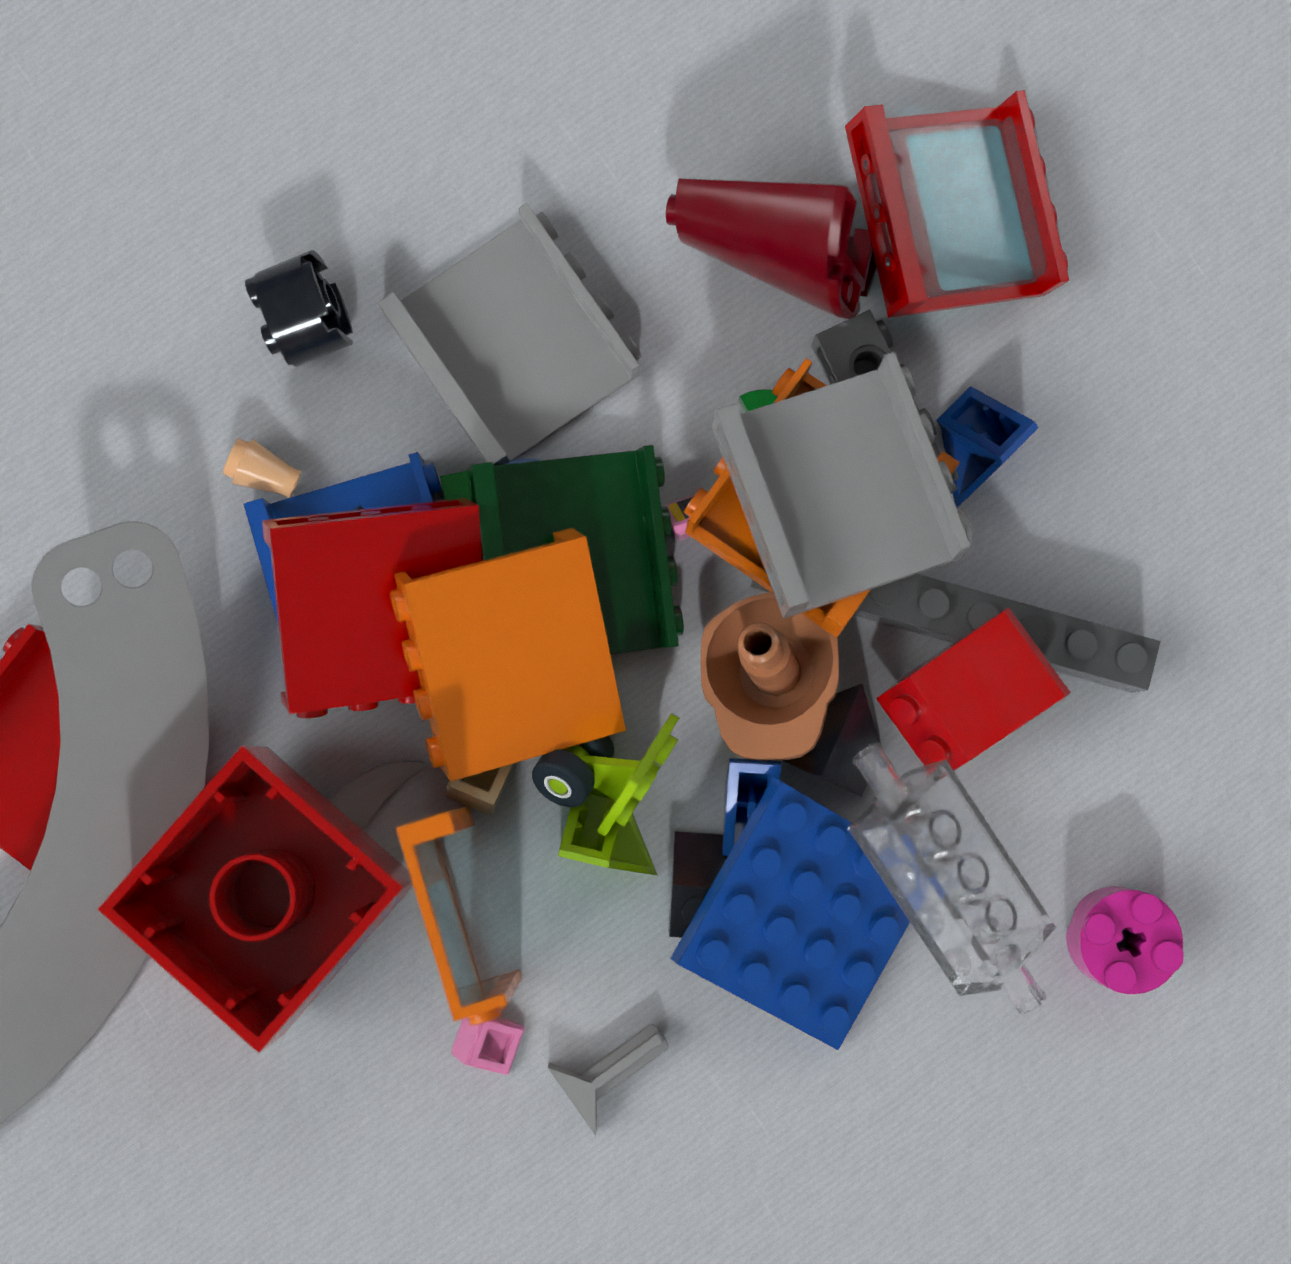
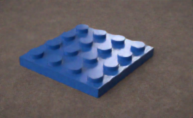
M773 777L670 959L677 965L839 1050L937 873Z

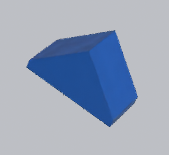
M729 758L724 794L723 855L729 856L772 778L780 780L781 761Z

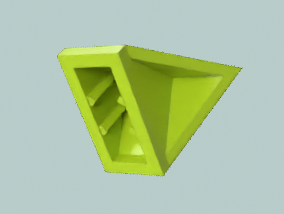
M593 788L583 804L577 807H570L559 848V857L605 868L657 875L633 813L624 827L615 822L607 835L603 836L597 830L615 801Z

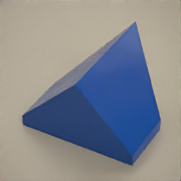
M971 386L936 420L941 429L945 453L960 462L956 467L958 480L954 481L957 486V490L953 493L956 509L1039 428L1032 419Z

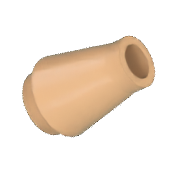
M240 438L236 440L223 469V475L233 479L232 484L277 493L291 498L302 471L293 468L254 439L247 442Z

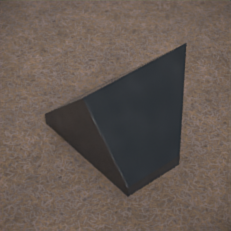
M863 683L836 693L835 698L828 704L822 733L814 749L802 757L780 760L860 797L863 796L882 752Z

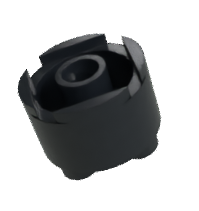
M314 250L256 272L254 277L245 280V287L250 300L256 308H261L266 324L261 326L260 329L268 350L273 355L281 352L286 363L296 367L353 344V340L347 336L352 334L353 330L341 293L335 282L329 284L326 279L322 278L320 272L328 268L320 255Z

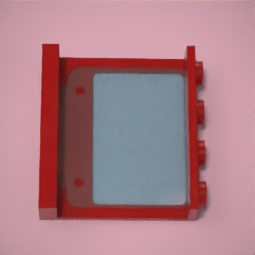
M1025 90L1015 91L998 107L886 118L883 104L864 106L845 125L888 318L1045 296L1069 281L1067 272L1068 259L1061 247L1056 225L1057 212L1050 200L1045 179L1046 166L1044 159L1039 153L1034 132L1035 119L1033 112L1028 106Z

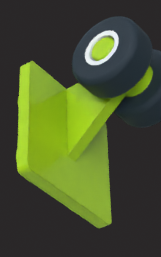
M673 713L669 715L640 761L613 758L614 744L610 736H606L542 755L533 768V782L545 798L564 807H577L583 804L593 788L615 801L597 830L598 833L606 836L615 822L623 827L625 826L637 805L647 793L661 765L664 764L679 740L671 735V732L680 718Z

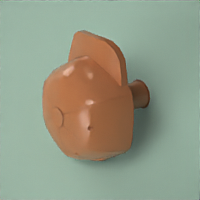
M773 593L750 596L732 604L705 626L706 628H704L701 639L700 665L702 690L706 701L714 707L721 737L730 751L743 759L771 761L802 757L814 749L822 733L828 704L836 696L839 684L838 637H834L801 613L783 619Z

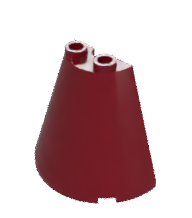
M678 178L676 194H671L668 198L666 222L668 225L676 226L678 237L683 244L838 318L853 319L859 313L861 305L859 302L860 296H868L877 267L869 231L855 228L854 236H850L857 201L847 186Z

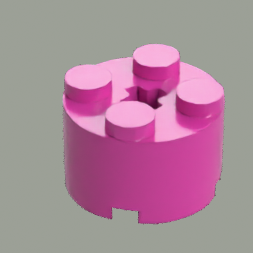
M1110 886L1089 893L1079 901L1074 909L1075 912L1070 926L1067 928V948L1076 967L1094 982L1115 992L1142 994L1163 985L1181 967L1184 960L1181 926L1173 911L1156 896L1130 888ZM1122 930L1129 931L1131 934V938L1127 940L1128 946L1125 949L1117 947V943L1123 939Z

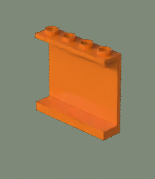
M573 528L553 533L555 542L420 578L411 579L405 572L394 574L398 590L390 592L391 602L397 621H406L410 638L409 640L402 641L403 652L410 672L417 670L421 689L414 690V698L421 720L429 719L433 737L425 739L428 756L432 767H440L450 782L548 754L557 749L562 750L626 731L587 539L585 535Z

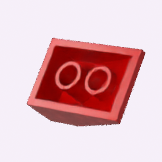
M1008 607L903 676L879 695L876 700L936 781L969 762L1065 698L1071 692Z

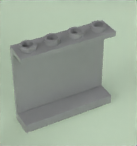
M527 203L518 208L520 221L401 301L393 292L378 302L383 314L486 463L493 462V466L502 465L519 458L640 375V365L637 360L642 357V354L627 332L620 336L609 322L614 317V314L599 292L591 296L581 282L586 277V274L571 252L563 256L553 241L558 237V234L552 223L543 212L535 216Z
M895 352L884 355L877 370L742 414L739 413L736 403L715 411L712 428L783 619L959 560L971 547L969 541L972 540L973 534L969 519L963 510L957 511L950 494L953 491L950 471L943 461L939 463L931 445L934 443L932 425L925 414L919 415L913 400V396H915L913 377L906 366L900 367Z

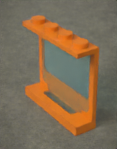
M468 806L396 827V831L453 1021L468 1017L470 1026L502 1016L501 1011L506 1009V1005L510 1002L522 978L518 969L480 981L438 841L439 837L475 826L471 809Z

